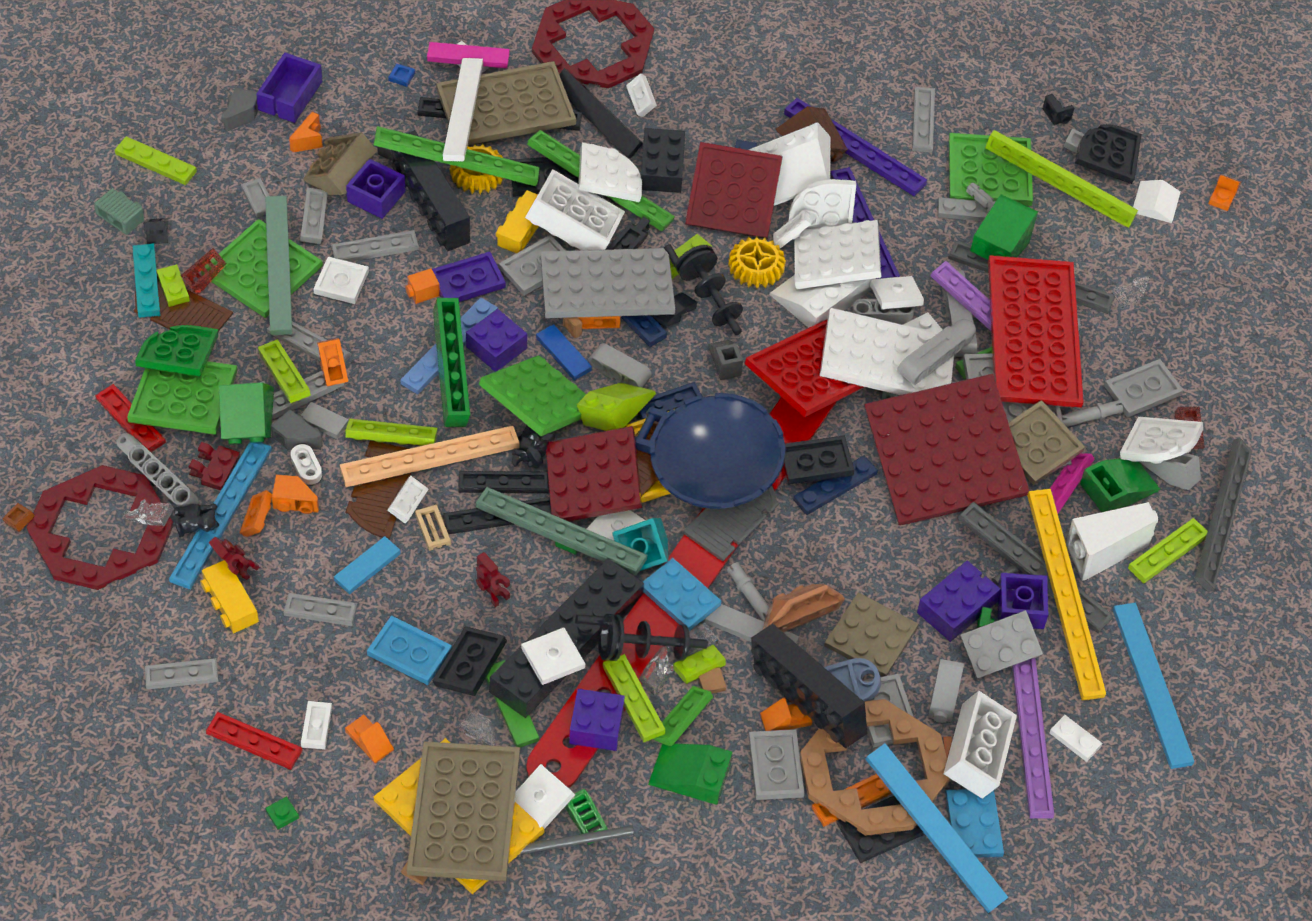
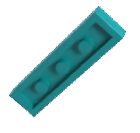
M154 244L134 245L133 259L138 317L161 316Z

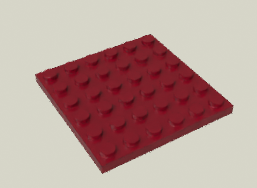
M993 374L864 404L898 525L910 524L964 511L972 502L981 507L1028 495L1029 487Z

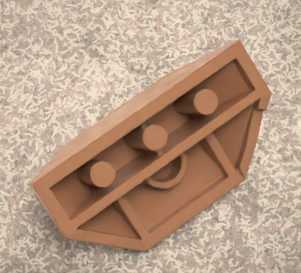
M811 584L806 587L801 585L787 595L782 593L773 598V603L767 611L763 629L773 623L782 632H786L839 609L845 598L828 585Z

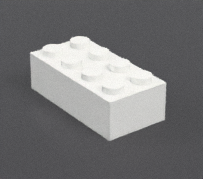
M980 691L966 700L961 707L944 775L982 799L999 787L1017 715Z

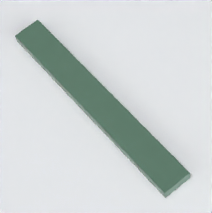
M287 195L265 197L270 335L293 334Z
M486 487L476 501V508L602 562L609 558L635 576L647 560V555L491 488Z

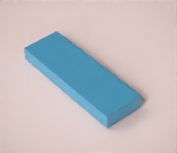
M384 536L334 576V581L350 595L398 557L401 551Z

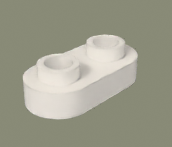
M305 444L295 446L291 450V461L298 476L305 484L313 485L318 483L322 478V470L312 448Z

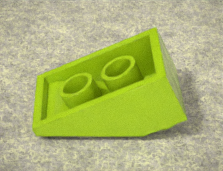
M620 382L589 391L580 400L577 407L581 413L583 425L609 431L624 428L656 393L654 390Z

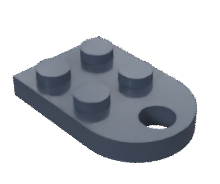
M854 658L824 667L863 701H871L880 690L881 677L879 671L869 660ZM866 674H873L875 676L871 682L862 681Z

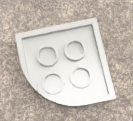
M582 142L580 148L579 190L640 202L642 179L637 167L614 148Z
M829 179L808 185L794 198L790 207L788 222L801 211L806 210L810 214L811 223L806 228L807 230L825 226H838L845 223L852 224L856 181Z
M1138 417L1120 451L1121 459L1158 464L1163 460L1189 453L1201 436L1203 422Z

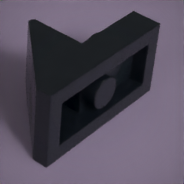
M168 218L146 219L143 222L147 244L168 243Z

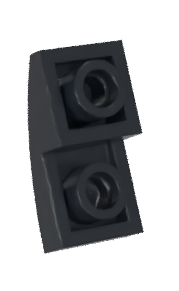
M681 292L674 296L675 314L651 316L661 326L668 327L680 322L682 314L695 310L698 302Z

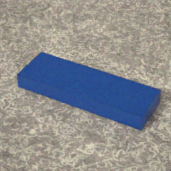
M554 324L536 334V339L574 381L592 371V366Z

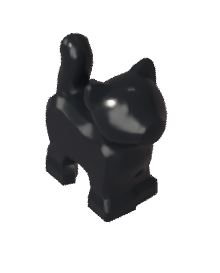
M190 504L185 507H174V513L177 516L175 526L179 537L200 530L210 532L219 526L215 518L217 505Z

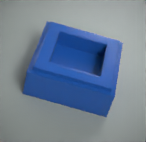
M396 64L388 79L390 82L407 87L415 74V69Z

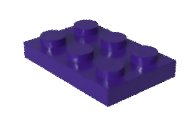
M491 252L432 269L439 282L441 298H458L459 302L506 288V282Z

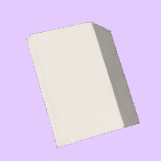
M1164 180L1140 181L1133 207L1138 210L1137 214L1172 223L1180 191Z

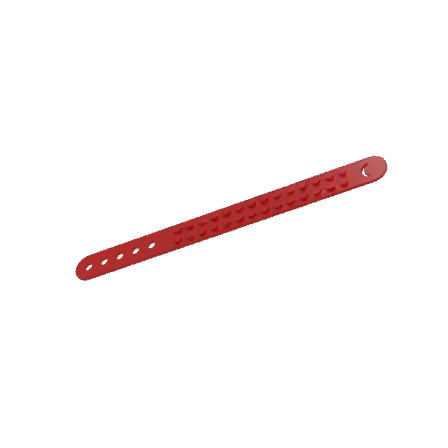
M781 397L769 415L774 420L776 419L780 425L785 444L807 441L813 438L836 402L804 417ZM784 466L778 478L772 484L774 492H776L786 477ZM703 508V509L701 510V512L698 514V516H699L706 508ZM684 534L668 557V561L674 558L709 589L734 551L724 561H721ZM733 542V543L731 544L732 546L735 547V550H736V548L738 547V544H736L735 542ZM644 592L623 621L624 634L635 635L641 621L648 622L651 636L674 637L676 628L679 626L673 618ZM624 643L621 655L625 654L639 682L643 685L669 646L650 645L648 655L645 658H638L635 644ZM600 655L530 753L526 764L528 777L540 764L546 768L549 762L555 761L561 765V769L552 774L566 787L570 788L599 749L580 745L574 748H567L564 746L563 741L570 737V727L578 689L591 691L605 689L611 694H617L603 668V662L607 660H602Z

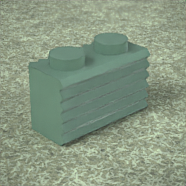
M111 188L94 202L96 214L126 235L144 221L142 206L138 202L133 203L123 192H117L114 188Z

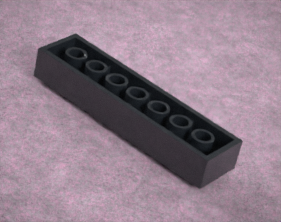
M608 558L525 642L565 628L582 659H584L598 645L600 625L576 624V614L592 616L617 614L623 619L643 594L644 583ZM520 646L490 676L489 692L526 718L566 676L542 685Z

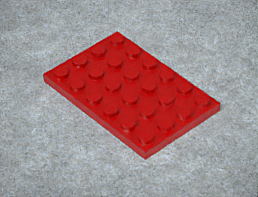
M828 319L746 357L744 363L804 417L864 388V386L819 376Z

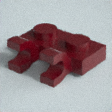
M201 442L198 447L200 452L198 458L208 460L210 463L208 467H205L201 462L192 459L189 464V469H191L189 475L201 478V485L221 491L240 457V452L220 445L217 450H214L209 444Z
M214 537L209 542L220 558L226 561L229 570L233 574L237 575L239 573L242 578L248 580L250 578L247 573L248 567L251 566L255 570L260 568L257 563L244 557L246 553L239 545L233 546L227 539L221 540L217 537Z
M485 552L478 555L476 567L477 585L482 591L486 590L491 595V603L494 607L499 606L497 596H503L505 600L510 598V592L499 584L501 583L507 588L510 586V580L506 576L501 575L498 571V566Z

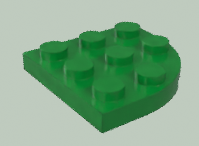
M179 325L172 326L170 330L164 331L161 334L157 331L148 337L141 346L135 359L136 366L201 376L217 341L218 329Z

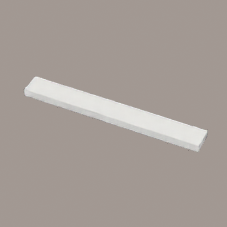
M462 59L443 151V161L465 160L483 68V59Z

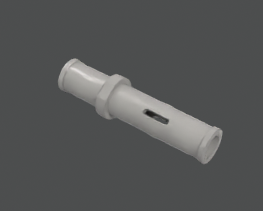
M1119 399L1105 404L1097 403L1094 407L1062 415L1063 424L1066 427L1096 419L1101 421L1107 416L1123 413V405H1119L1121 404Z
M733 563L731 565L733 569L728 567L727 572L736 582L738 591L745 595L761 620L765 622L767 611L770 607L754 586V580L747 576L740 563Z

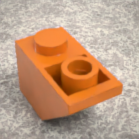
M276 475L272 493L273 509H278L282 512L294 510L304 514L319 512L318 497L299 476Z

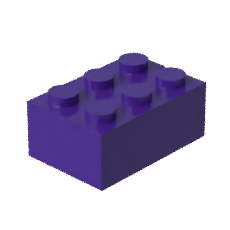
M284 52L256 93L258 110L273 116L277 113L279 118L295 123L323 82L321 65Z
M967 560L920 599L917 613L951 642L979 618L983 607L991 608L997 603L1001 589L986 576L982 579V572Z

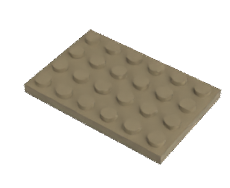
M555 62L481 75L468 145L534 133L539 130L545 131L576 125V117ZM458 79L436 83V89L448 124L450 122Z
M440 742L423 743L407 875L493 881L507 880L520 747Z

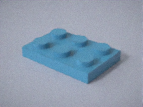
M674 558L643 581V592L679 625L686 624L689 631L721 606V600Z
M391 616L368 648L367 655L429 685L446 659L452 645Z
M968 789L946 790L945 796L949 823L977 858L1003 857L1004 850L994 790L983 799Z

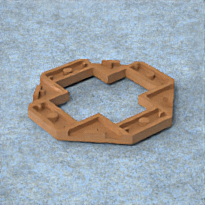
M886 699L864 701L867 727L889 724L893 745L917 742L925 780H917L916 782L934 803L938 794L951 779L944 775L947 757L941 734ZM818 729L800 752L808 799L816 804L820 803L829 809L831 814L842 821L851 823L857 827V831L865 836L913 830L917 824L902 805L861 810L857 788L833 791L825 753L847 751V748L845 749L840 743H835L824 729Z

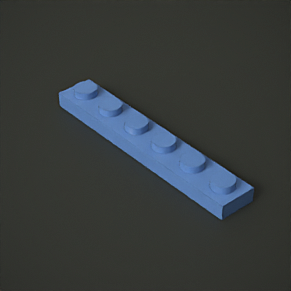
M481 297L461 317L463 348L466 345V331L498 308ZM436 344L400 380L401 385L419 394L438 375Z

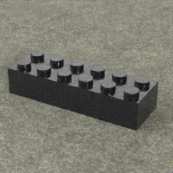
M415 130L406 133V134H410V135H414V136H418V137H419V135L417 134V132H416ZM391 150L394 160L391 162L393 170L405 175V187H408L412 201L418 203L420 214L426 216L430 230L436 232L439 245H444L448 252L469 244L470 216L436 162Z
M772 623L751 637V652L754 658L753 668L759 676L765 677L774 689L781 691L789 702H793L798 706L801 713L805 716L808 715L819 729H824L835 743H840L846 749L868 734L865 702Z

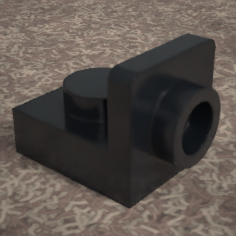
M1053 94L1045 96L1042 109L1053 125L1068 123L1072 119L1075 108L1073 105L1062 108L1060 101H1057Z

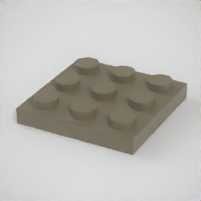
M1042 400L1008 422L1024 475L1033 485L1078 456L1085 449V446Z
M858 592L825 641L824 646L849 660L854 658L869 660L877 667L880 676L884 677L889 674L919 624Z

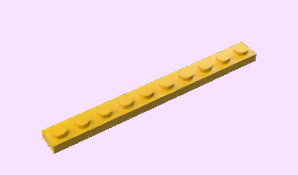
M1051 489L1029 491L1027 497L1081 700L1104 698L1106 695L1104 683Z

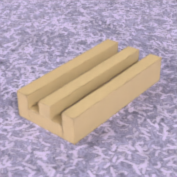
M437 505L415 511L429 551L435 547L441 548L442 545H451V540ZM434 512L435 518L437 520V523L439 525L440 531L444 539H439L434 523L430 516V513ZM424 514L435 540L433 542L431 541L426 525L422 518V515Z

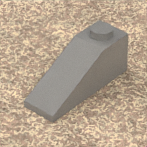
M1185 453L1172 459L1163 460L1158 464L1139 461L1168 484L1180 487L1181 489L1189 490L1201 480L1198 456Z
M940 659L931 695L928 718L934 719V721L939 723L952 721L964 663Z

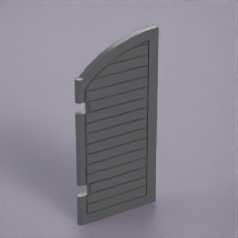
M771 486L754 500L736 507L722 509L706 508L683 531V534L721 561H724L735 550V547L731 544L735 542L740 545L767 517L762 512L766 510L771 513L779 505L773 487Z

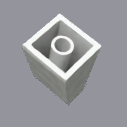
M1149 502L1072 519L1066 545L1082 581L1091 578L1150 545L1156 523H1158V516L1156 511L1152 510Z

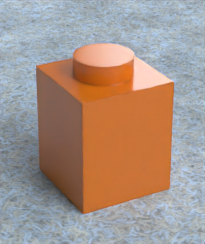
M432 268L407 276L408 285L405 286L408 297H413L416 304L440 296L439 282Z

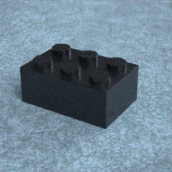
M644 128L641 166L642 190L681 193L685 131Z

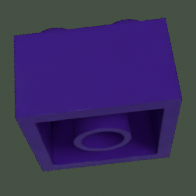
M369 158L346 185L347 202L383 219L405 193V175Z
M497 308L466 331V347L496 372L527 349V333Z
M1001 573L998 587L1001 589L998 597V621L1026 610L1033 629H1044L1048 618L1047 576Z
M578 689L570 727L569 744L617 751L625 696Z

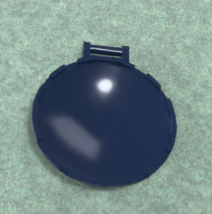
M715 393V396L702 397L699 395L685 400L683 405L675 410L671 409L669 412L650 407L646 413L647 418L637 437H635L636 449L651 454L653 470L663 487L676 498L703 508H730L754 500L767 491L776 481L785 460V441L777 420H774L767 413V409L759 403L746 397L729 393ZM654 421L659 422L650 441L646 440Z

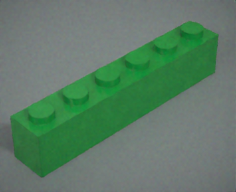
M437 298L433 309L444 427H466L470 417L459 299Z

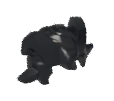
M526 424L524 431L518 436L519 448H514L512 465L516 467L523 461L528 462V467L539 468L543 464L542 457L546 454L548 442L554 441L555 435L550 432L540 436Z

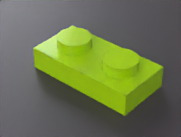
M177 264L156 270L169 307L190 301Z
M711 645L707 649H702L686 657L684 661L673 663L674 671L685 684H688L714 668L725 666L726 659L714 645Z

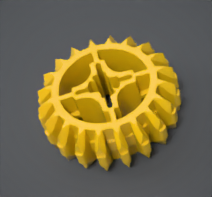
M475 143L473 147L467 145L469 150L503 158L502 155H499L498 150H493L491 146L485 148L483 144L476 146ZM450 165L449 168L453 183H456L457 188L462 187L464 192L470 189L472 194L475 190H478L480 195L482 190L489 193L490 187L496 190L497 184L501 185L502 179H504Z
M756 236L754 240L749 237L746 241L740 240L739 244L734 245L729 255L728 265L730 267V274H734V280L740 279L741 285L747 282L748 288L752 284H755L757 289L760 284L764 288L768 286V283L774 285L775 280L779 281L785 270L786 260L783 251L780 250L779 245H774L773 240L767 242L766 238L759 240Z

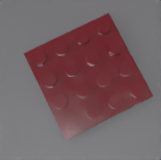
M700 142L685 225L768 239L783 156Z
M633 426L548 442L546 455L552 515L570 522L642 508Z

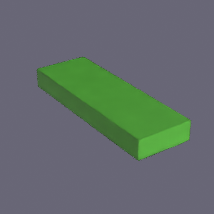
M692 686L663 720L662 724L666 729L665 734L654 738V740L672 747L713 698L711 691Z

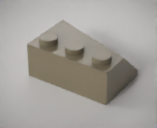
M362 132L326 138L324 141L326 147L319 150L317 155L320 158L312 163L304 177V181L317 189L327 192L330 196L345 194L347 192L346 185L369 158L373 160V155L377 152V149Z

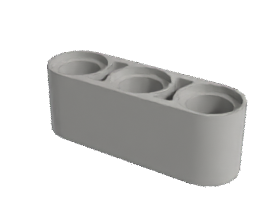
M858 299L853 304L852 313L903 325L913 320L915 306L881 309L877 299Z
M604 343L600 344L587 360L593 369L595 367L603 375L611 379L615 378V381L618 383L621 382L643 388L652 376L647 366Z

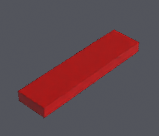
M114 384L95 395L97 401L124 430L134 436L150 452L166 443L165 438L153 426L128 422L127 416L132 403Z
M220 712L216 713L206 729V734L290 770H292L303 751L300 746Z

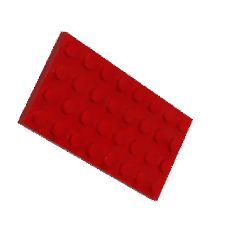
M990 255L988 259L993 373L1001 401L1037 404L1042 400L1046 405L1082 408L1084 402L1074 262Z

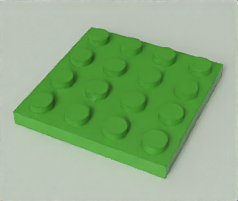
M949 133V198L975 200V196L972 197L966 190L968 185L976 183L980 187L979 190L983 189L994 199L993 202L1002 194L1025 206H1032V174L986 149L985 147L990 135ZM1008 137L1031 150V138Z
M258 219L201 269V275L264 318L269 315L266 223ZM289 239L292 295L323 266L322 260Z
M539 355L480 379L479 385L540 436L581 420V413L578 410L577 404L586 394Z
M207 361L201 376L145 368L127 416L128 422L216 435L220 424L219 385H232L234 383L237 365Z

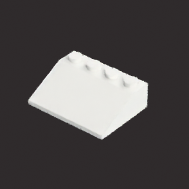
M818 122L749 149L751 151L783 156L774 206L794 199L801 190L812 183L830 179L831 137Z
M552 169L525 218L534 225L547 230L551 235L566 241L570 246L580 250H605L625 211L594 193L579 190V184Z
M794 275L770 292L769 295L809 328L828 319L830 308L844 311L854 304L855 301L872 290V279L796 289Z

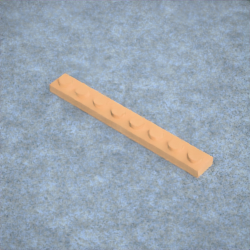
M509 426L340 464V471L345 487H350L513 450L514 448L517 449L519 448V440L514 426Z

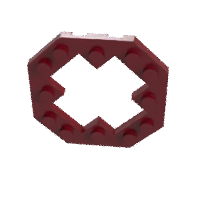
M562 0L545 8L532 46V53L541 64L554 61L559 74L565 68L582 84L589 85L591 83L609 89L643 73L644 64L654 35V27L633 3L617 0ZM586 11H590L599 23L617 16L634 36V38L621 43V49L629 58L599 71L596 70L588 59L570 66L552 43L566 38V33L559 23Z
M101 465L44 490L33 512L35 516L26 528L54 580L99 590L117 579L121 580L137 573L136 571L158 563L174 525L145 475ZM95 487L135 496L136 498L129 511L130 516L149 520L136 553L113 548L105 567L65 558L64 556L71 543L70 538L51 534L65 501L88 505Z

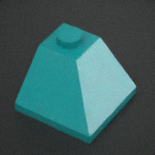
M651 518L612 532L615 542L647 555V560L640 571L668 562V538L661 518Z

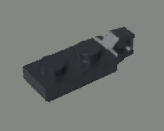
M643 217L636 225L628 224L606 250L637 249L648 236L647 231L650 229V220Z

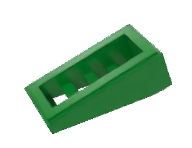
M586 789L574 793L575 796L565 806V809L581 834L589 833L588 830L596 826L600 827L596 831L608 830ZM586 809L589 810L585 814L579 816V813L585 811ZM591 818H594V819H595V820H593V821H591V822H589V823H587V824H585V825H584V823H583V822H585V821H587V820H589V819H591Z

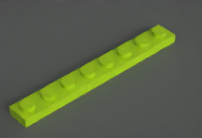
M995 130L991 133L985 147L986 149L1128 228L1132 224L1138 212L1134 207Z

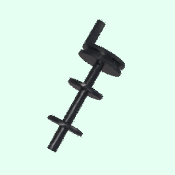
M671 244L666 245L664 249L669 254V259L681 279L690 281L700 277L702 280L696 285L694 290L696 296L700 298L712 296L719 309L712 316L713 324L715 326L729 324L733 333L739 335L742 329L736 319L743 312V307L739 302L726 304L719 293L726 281L723 274L708 275V272L714 268L718 259L712 247L709 245H699L678 257Z
M576 614L575 616L576 624L600 625L598 650L602 660L617 661L622 653L624 643L635 644L638 658H645L648 655L650 645L673 646V652L678 661L686 659L689 648L707 649L708 647L707 640L690 638L686 624H680L676 628L674 637L651 636L650 625L647 621H641L635 635L624 634L623 619L617 614H605L604 616Z

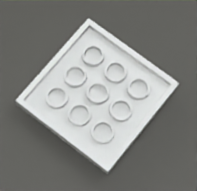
M866 220L852 224L845 223L838 226H825L810 230L804 229L800 236L794 239L796 289L881 277L878 220Z

